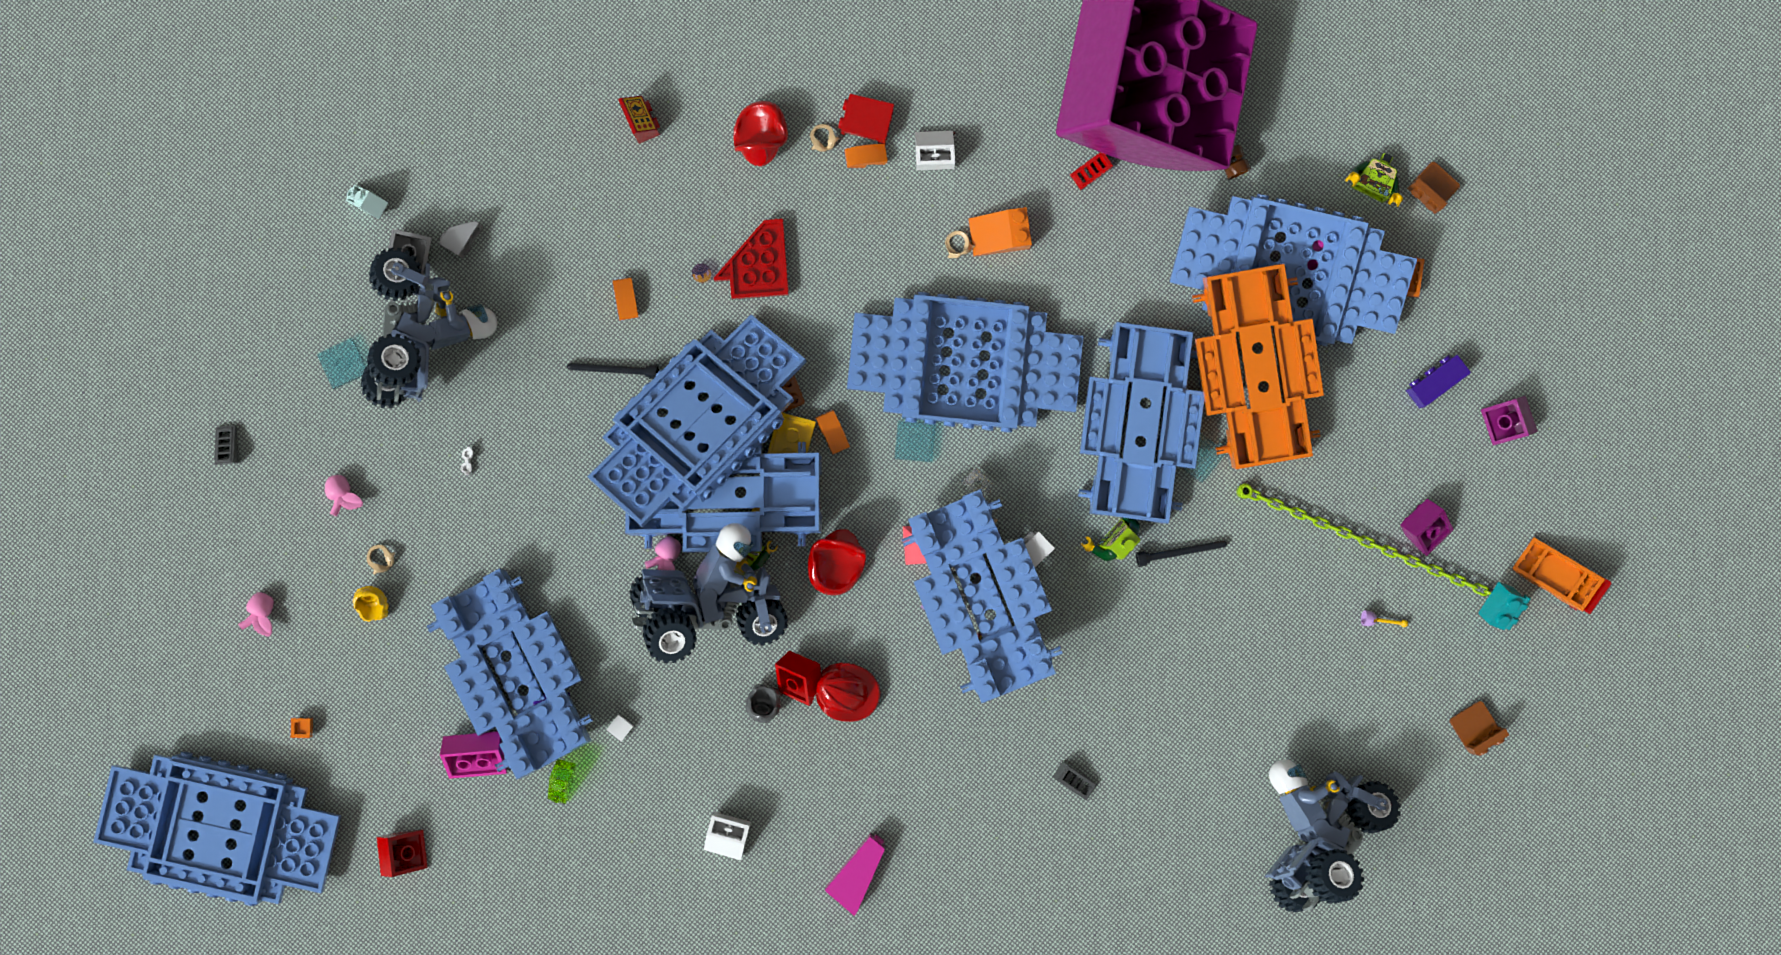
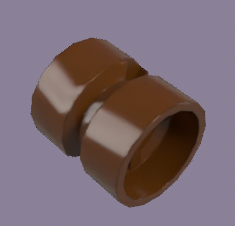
M1241 144L1235 145L1232 152L1231 160L1236 158L1237 161L1230 162L1229 168L1224 169L1228 180L1241 176L1251 170L1248 160L1243 158L1245 153Z

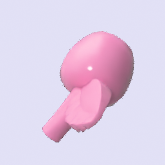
M342 475L330 476L325 483L327 498L334 500L330 512L334 516H338L341 506L348 510L363 506L361 498L354 493H350L349 483L345 476Z
M666 536L661 539L655 546V552L658 556L644 562L646 569L658 565V570H675L672 562L678 558L681 552V543L672 536Z
M262 592L254 594L246 606L247 611L251 615L238 624L239 627L244 630L252 624L257 633L271 636L272 623L267 617L273 609V598Z

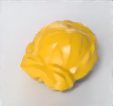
M364 586L356 590L353 598L354 609H356L363 621H376L388 616L389 605L387 597L381 589L374 586Z

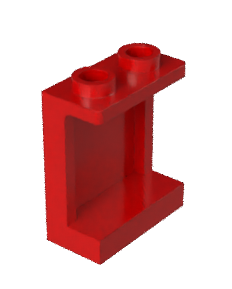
M849 94V98L845 99L843 104V110H845L844 118L840 117L838 128L841 129V135L847 133L876 140L878 144L886 145L894 112V104Z

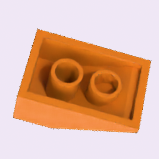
M1027 207L1004 210L968 219L972 245H975L973 248L974 257L1028 250L1032 246Z

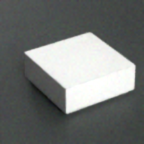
M618 714L606 730L622 742L634 725Z

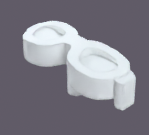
M467 447L462 452L465 463L461 465V471L467 476H470L472 473L471 460L474 455L472 447Z

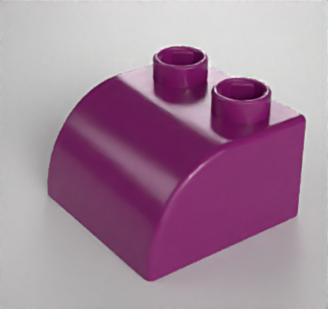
M1083 0L1056 127L1057 136L1117 159L1148 167L1179 171H1215L1229 168L1258 23L1211 0Z

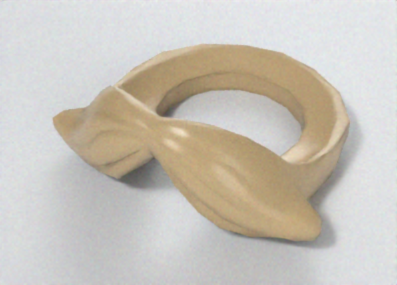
M825 124L815 126L810 133V139L813 144L811 149L820 152L831 150L837 140H839L838 137H835L833 129ZM825 128L829 131L827 147H824L814 137L816 130Z
M962 231L950 233L945 240L949 253L948 258H959L961 255L968 254L975 247V245L970 243L967 234ZM954 235H961L965 240L964 250L961 253L956 252L950 246V239Z
M375 545L369 549L367 563L373 568L374 575L386 572L393 566L395 552L391 553L384 545ZM375 549L383 550L386 558L385 561L388 563L387 566L372 562L371 554Z

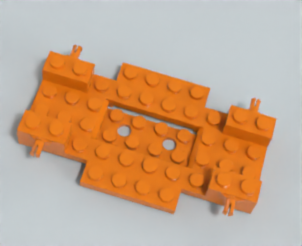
M1285 264L1203 277V294L1192 295L1193 303L1204 301L1207 305L1208 316H1211L1214 332L1213 336L1195 339L1206 414L1209 416L1226 413L1228 429H1226L1227 445L1215 447L1217 455L1228 453L1231 466L1234 469L1313 456L1311 439L1320 437V434H1317L1320 433L1319 429L1309 431L1305 399L1324 396L1313 319L1293 321L1288 286L1298 285V282L1290 283V281H1296L1297 277L1287 279ZM1271 326H1272L1273 335H1274V342H1275V349H1276V355H1277V362H1278V369H1279V375H1280V382H1281V389H1282V395H1283V402H1282V399H1281V392H1280V385H1279V379H1278V372H1277V365H1276V359H1275V352H1274V345H1273V339H1272ZM1236 332H1239L1240 336L1239 341L1243 356L1242 361L1244 363L1250 408H1247L1245 402ZM1257 342L1263 346V350L1259 354L1254 353L1252 350V346ZM1261 381H1266L1269 385L1266 392H1260L1258 389Z

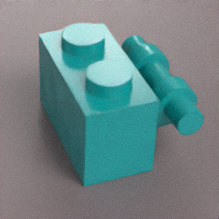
M1498 582L1478 614L1493 627L1511 630L1513 625H1517L1519 622L1518 618L1523 610L1526 611L1529 607L1528 603L1531 597L1526 594L1522 596L1514 587Z

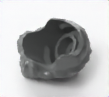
M755 684L746 700L745 709L749 717L760 723H769L779 714L781 708L780 690L763 684Z

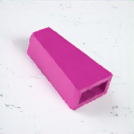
M871 833L825 886V891L854 916L858 912L885 850L884 840L878 835L873 836Z

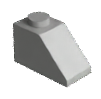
M473 221L449 227L447 231L442 233L439 244L464 259L483 226Z

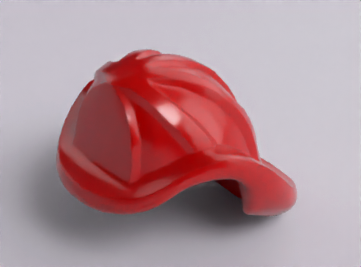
M757 101L749 104L740 112L735 122L733 133L735 152H741L749 163L759 167L767 165L775 158L779 147L783 146L788 139L787 123L778 105L770 101Z
M848 529L835 530L825 538L816 541L811 547L808 558L809 579L813 587L823 594L832 596L844 594L854 587L862 575L867 554L851 531Z
M834 663L826 667L821 672V678L816 688L817 703L822 711L830 718L843 722H855L869 717L876 710L881 695L880 686L876 678L865 668L852 663Z

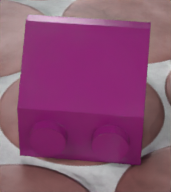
M1526 395L1481 409L1493 446L1538 432Z
M1429 499L1419 504L1416 510L1400 524L1405 536L1425 556H1428L1454 530L1445 510Z

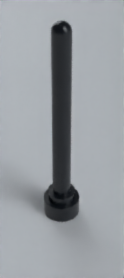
M584 363L567 364L568 370L645 375L649 379H654L659 372L658 364H650L646 367Z
M1220 540L1150 554L1140 551L1135 553L1138 567H1143L1154 560L1225 548L1227 542Z

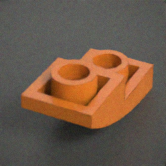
M885 144L862 145L844 150L847 168H865L867 165H885L888 162Z
M632 278L612 280L619 320L638 318Z
M834 410L815 417L832 454L850 447Z

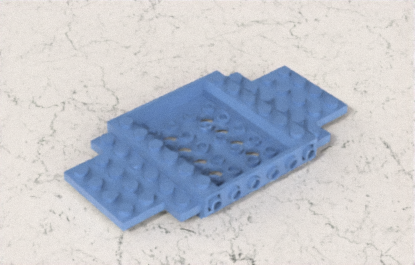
M1257 194V197L1251 196L1250 200L1232 196L1227 215L1189 206L1170 283L1204 290L1203 277L1285 264L1287 279L1297 277L1296 281H1290V283L1298 282V285L1288 286L1293 321L1312 318L1316 344L1327 346L1328 343L1334 344L1335 340L1352 344L1357 326L1393 334L1396 333L1417 258L1380 250L1385 231L1368 227L1369 223L1363 222L1364 218L1352 215V218L1349 219L1344 217L1345 213L1333 211V214L1325 213L1326 209L1314 207V210L1306 209L1307 205L1297 202L1292 206L1287 204L1288 200L1276 198V201L1268 200L1269 196ZM1278 232H1284L1286 235V239L1282 243H1278L1275 240V235ZM1317 240L1323 242V248L1320 251H1314L1312 247L1313 243ZM1275 250L1279 251L1280 259L1276 262L1271 261L1270 253ZM1311 259H1315L1318 262V267L1315 270H1309L1307 267V263ZM1305 278H1310L1313 281V285L1309 289L1302 287V281ZM1300 297H1306L1307 305L1303 308L1297 306V300ZM1203 301L1202 310L1208 311L1207 305Z
M918 292V295H914V299L895 298L893 316L855 313L847 389L885 393L883 412L902 414L905 422L917 423V420H924V424L936 425V422H944L943 426L955 427V424H963V428L974 429V426H982V430L993 431V428H1001V432L1012 433V429L1016 430L1017 426L1035 428L1038 409L1076 412L1083 336L1045 332L1047 313L1029 311V306H1025L1023 302L1006 304L1004 300H994L993 303L987 302V299L975 298L974 301L968 300V297L956 296V299L949 298V295L937 294V297L930 296V293ZM952 328L954 336L952 338L944 337V329ZM983 332L991 333L992 340L990 342H984L981 339ZM947 346L952 349L950 357H944L941 354L943 347ZM986 350L990 353L988 361H982L979 358L981 351ZM946 365L950 368L948 376L940 374L939 369L941 366ZM985 369L988 372L986 380L978 378L977 373L979 370ZM945 384L948 387L949 391L946 395L938 393L937 388L939 385ZM977 389H985L987 394L984 399L976 397L975 392Z
M750 315L725 340L712 330L699 342L693 339L684 346L677 356L670 360L664 369L656 374V377L650 383L644 385L642 391L637 396L630 399L628 405L623 410L616 413L612 419L615 425L602 437L615 450L587 477L641 527H644L670 500L684 512L697 498L704 502L713 496L715 490L720 485L726 483L728 476L733 471H737L747 457H751L755 453L756 448L761 443H765L768 440L769 435L774 430L780 428L784 420L782 412L794 401L793 397L784 391L782 387L806 363V359L753 315ZM689 381L695 382V387L692 390L685 389V384ZM701 393H708L709 398L706 401L701 402L698 400ZM716 404H720L723 407L719 413L712 412V407ZM662 408L668 410V414L665 417L658 416V411ZM729 416L736 417V422L732 425H728L725 422ZM674 420L682 422L678 429L671 428V423ZM687 432H694L695 438L693 440H685L684 437ZM703 443L708 444L709 449L706 452L701 453L698 451L699 445Z
M180 752V754L172 757L156 754L153 757L150 772L118 765L111 766L93 843L131 851L127 866L128 871L141 873L144 880H149V883L154 885L167 884L172 889L185 888L190 893L203 892L207 893L206 896L225 897V900L230 902L243 901L248 906H256L262 901L275 904L281 903L285 886L317 893L324 892L341 815L304 807L308 788L292 784L293 779L288 778L287 774L275 773L274 775L268 773L266 769L257 768L252 770L249 769L248 765L243 764L234 766L230 765L231 762L226 760H218L216 762L212 761V758L208 756H199L198 758L194 757L193 753ZM201 791L208 794L206 802H201L198 799V794ZM238 800L245 801V810L240 811L236 808ZM197 810L201 811L204 815L203 820L200 822L194 819V813ZM234 819L241 821L242 826L239 830L232 828L231 823ZM191 830H196L199 833V838L196 841L191 840L189 837ZM228 839L236 840L237 846L235 849H230L227 846ZM187 849H191L194 852L192 860L185 858L184 853ZM228 857L232 860L231 868L223 866L222 861L224 858Z

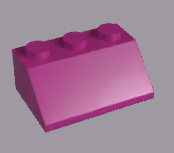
M488 732L479 736L477 733L443 736L440 757L449 779L507 774V768L500 772L495 768V764L505 760L504 753L499 745L503 742L499 733Z

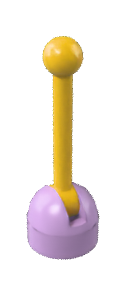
M1364 610L1361 615V624L1363 626H1373L1376 622L1398 624L1402 627L1408 626L1407 620L1397 621L1377 618L1376 614L1371 611Z

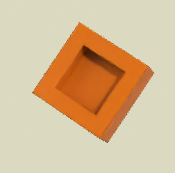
M291 718L290 738L313 737V718Z

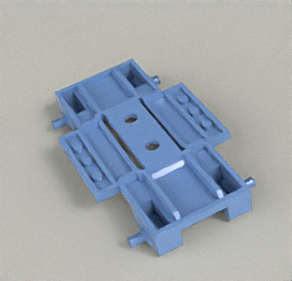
M1116 322L1113 325V333L1110 339H1098V346L1109 347L1110 371L1108 379L1089 377L1079 453L1098 456V463L1091 490L1079 489L1078 497L1089 498V514L1169 524L1171 509L1182 510V507H1177L1182 506V502H1172L1176 467L1196 469L1204 405L1203 392L1186 390L1190 358L1198 359L1197 351L1191 350L1193 332ZM1129 382H1131L1132 389L1128 410L1125 443L1123 448V458H1119L1127 390ZM1163 387H1166L1156 463H1154ZM1142 398H1148L1151 401V406L1148 409L1141 407L1140 401ZM1138 436H1143L1146 439L1145 446L1138 447L1135 440Z
M685 436L684 438L687 441H691L695 436ZM798 442V453L762 454L761 443L756 448L755 453L751 457H747L737 471H733L730 474H760V476L728 477L726 483L720 485L711 498L706 499L704 502L697 498L688 508L693 510L760 508V511L684 513L678 505L670 500L644 527H641L626 513L625 534L645 537L644 549H653L652 537L683 533V552L701 553L709 552L712 546L716 544L719 533L724 526L731 523H739L745 526L751 533L750 546L744 547L742 552H762V532L798 535V546L805 547L806 535L822 533V514L820 513L822 456L819 453H806V442ZM706 443L698 447V451L701 453L709 449V445ZM739 487L746 489V495L743 498L736 496L735 492Z
M980 489L963 496V499L908 519L912 528V535L901 540L904 547L914 542L919 546L931 572V575L915 581L914 585L942 655L961 648L971 676V682L960 686L961 689L966 688L962 690V693L964 694L974 689L981 703H985L1057 674L1052 658L1063 654L1061 650L1054 653L1061 649L1060 646L1051 650L1047 649L1034 618L1051 612L1052 609L1023 538L1004 545L992 516V510L1003 507L1001 501L998 499L988 503ZM983 554H987L993 572L996 576V579L998 581L1006 604L1015 623V626L1013 627L1004 608V605L1002 603V600L1000 598V595L998 593V590L996 588V585L991 576V573L989 571ZM952 567H954L956 570L957 576L960 580L968 603L971 607L972 613L975 617V620L983 637V639L979 640V637L976 633V630L974 628L966 605L963 601V598L951 570ZM973 573L981 575L980 583L973 584L970 581ZM988 609H993L996 612L994 620L990 621L985 618V612Z
M499 568L483 577L482 582L456 596H447L432 604L431 607L437 621L427 625L430 633L441 628L447 639L453 640L461 658L449 663L444 668L477 735H482L496 727L503 741L499 745L504 753L505 760L495 764L496 770L500 772L509 767L512 769L516 779H522L591 742L592 740L585 725L593 722V719L590 718V714L580 718L566 690L583 679L550 613L546 611L531 619L515 589L516 586L524 583L521 580L522 577L519 576L511 580L507 571ZM483 647L512 702L513 708L518 714L516 716L512 713L483 654ZM506 650L510 651L512 655L511 660L508 662L503 661L501 657L502 653ZM521 685H526L529 689L526 696L519 694L518 690ZM544 694H545V696H546L547 699L544 700V701H542V702H540V703H538V704H536L535 706H533V702H534V701H540V700L545 699V698H544Z

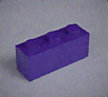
M1458 355L1445 356L1439 361L1441 363L1436 368L1432 366L1424 372L1425 376L1420 379L1418 377L1409 383L1411 387L1405 391L1419 409L1432 403L1471 373Z

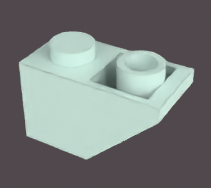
M355 184L347 192L345 200L378 219L388 204L385 200Z

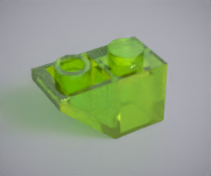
M561 759L556 761L549 776L548 800H552L555 803H567L575 776V763Z

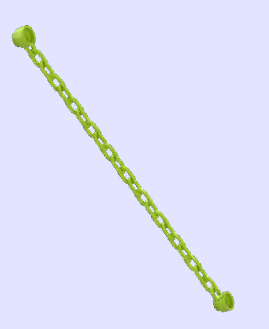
M1240 484L1236 489L1237 496L1241 499L1263 500L1273 509L1279 511L1287 510L1291 516L1299 520L1308 519L1316 527L1324 530L1328 528L1335 530L1338 536L1345 539L1354 538L1358 540L1360 545L1366 548H1378L1382 554L1390 558H1402L1407 565L1415 568L1421 566L1429 574L1436 577L1445 576L1449 578L1451 583L1460 587L1465 585L1471 587L1473 592L1481 596L1491 594L1489 588L1480 583L1471 584L1461 575L1455 573L1450 575L1437 565L1421 563L1418 557L1410 554L1405 556L1399 554L1398 550L1389 545L1380 546L1370 537L1365 535L1356 536L1352 530L1346 527L1332 526L1327 519L1319 516L1314 518L1308 516L1305 510L1298 507L1289 508L1284 505L1283 501L1274 497L1265 498L1261 492L1253 489L1249 484ZM1243 488L1248 489V494L1245 495L1243 493ZM1253 492L1259 494L1256 495V498L1252 497ZM1272 500L1281 503L1279 504L1280 508L1271 505L1273 503ZM1295 510L1303 512L1302 517L1293 514L1296 512ZM1319 520H1322L1326 523L1324 524V526H1321L1317 524V522H1319ZM1341 529L1349 532L1347 536L1339 533ZM1363 538L1372 541L1370 542L1371 546L1362 543L1364 541ZM1386 548L1395 551L1392 553L1393 555L1384 552L1387 551ZM1410 558L1417 560L1415 564L1408 562ZM1432 567L1440 570L1438 574L1430 571L1433 569ZM1454 576L1463 579L1461 581L1462 584L1453 581L1455 580ZM1478 586H1480L1486 590H1484V593H1482L1475 589H1478Z

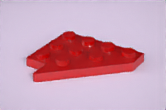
M783 219L763 220L713 278L714 282L730 281L732 300L789 295Z

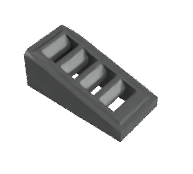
M236 425L216 427L215 465L239 464ZM230 431V435L222 436V432ZM230 439V442L223 443V440ZM230 446V450H223V447ZM224 454H229V458H224Z
M1065 762L1060 764L1053 775L1055 780L1086 801L1097 786V784ZM1073 773H1074L1075 776L1072 778V780H1071L1070 783L1068 784L1067 782L1069 781V779L1071 778V776H1072ZM1081 778V781L1079 782V784L1077 785V787H1076V789H1075L1074 786L1076 785V783L1078 782V780ZM1087 782L1088 785H1087L1086 788L1084 789L1083 793H1081V792H1080L1081 789L1083 788V786H1084L1085 783Z

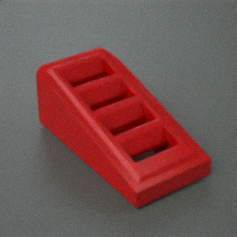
M1100 152L1071 173L1070 177L1081 191L1110 171L1113 165L1107 156ZM1099 159L1105 168L1101 167V165L1098 162ZM1092 164H1094V166H1095V167L1097 168V170L1099 171L1097 174H1096V172L1094 171V169L1092 168V166H1091ZM1086 168L1092 175L1091 178H1089L1087 173L1084 171ZM1079 173L1082 174L1086 182H1082L1078 176Z

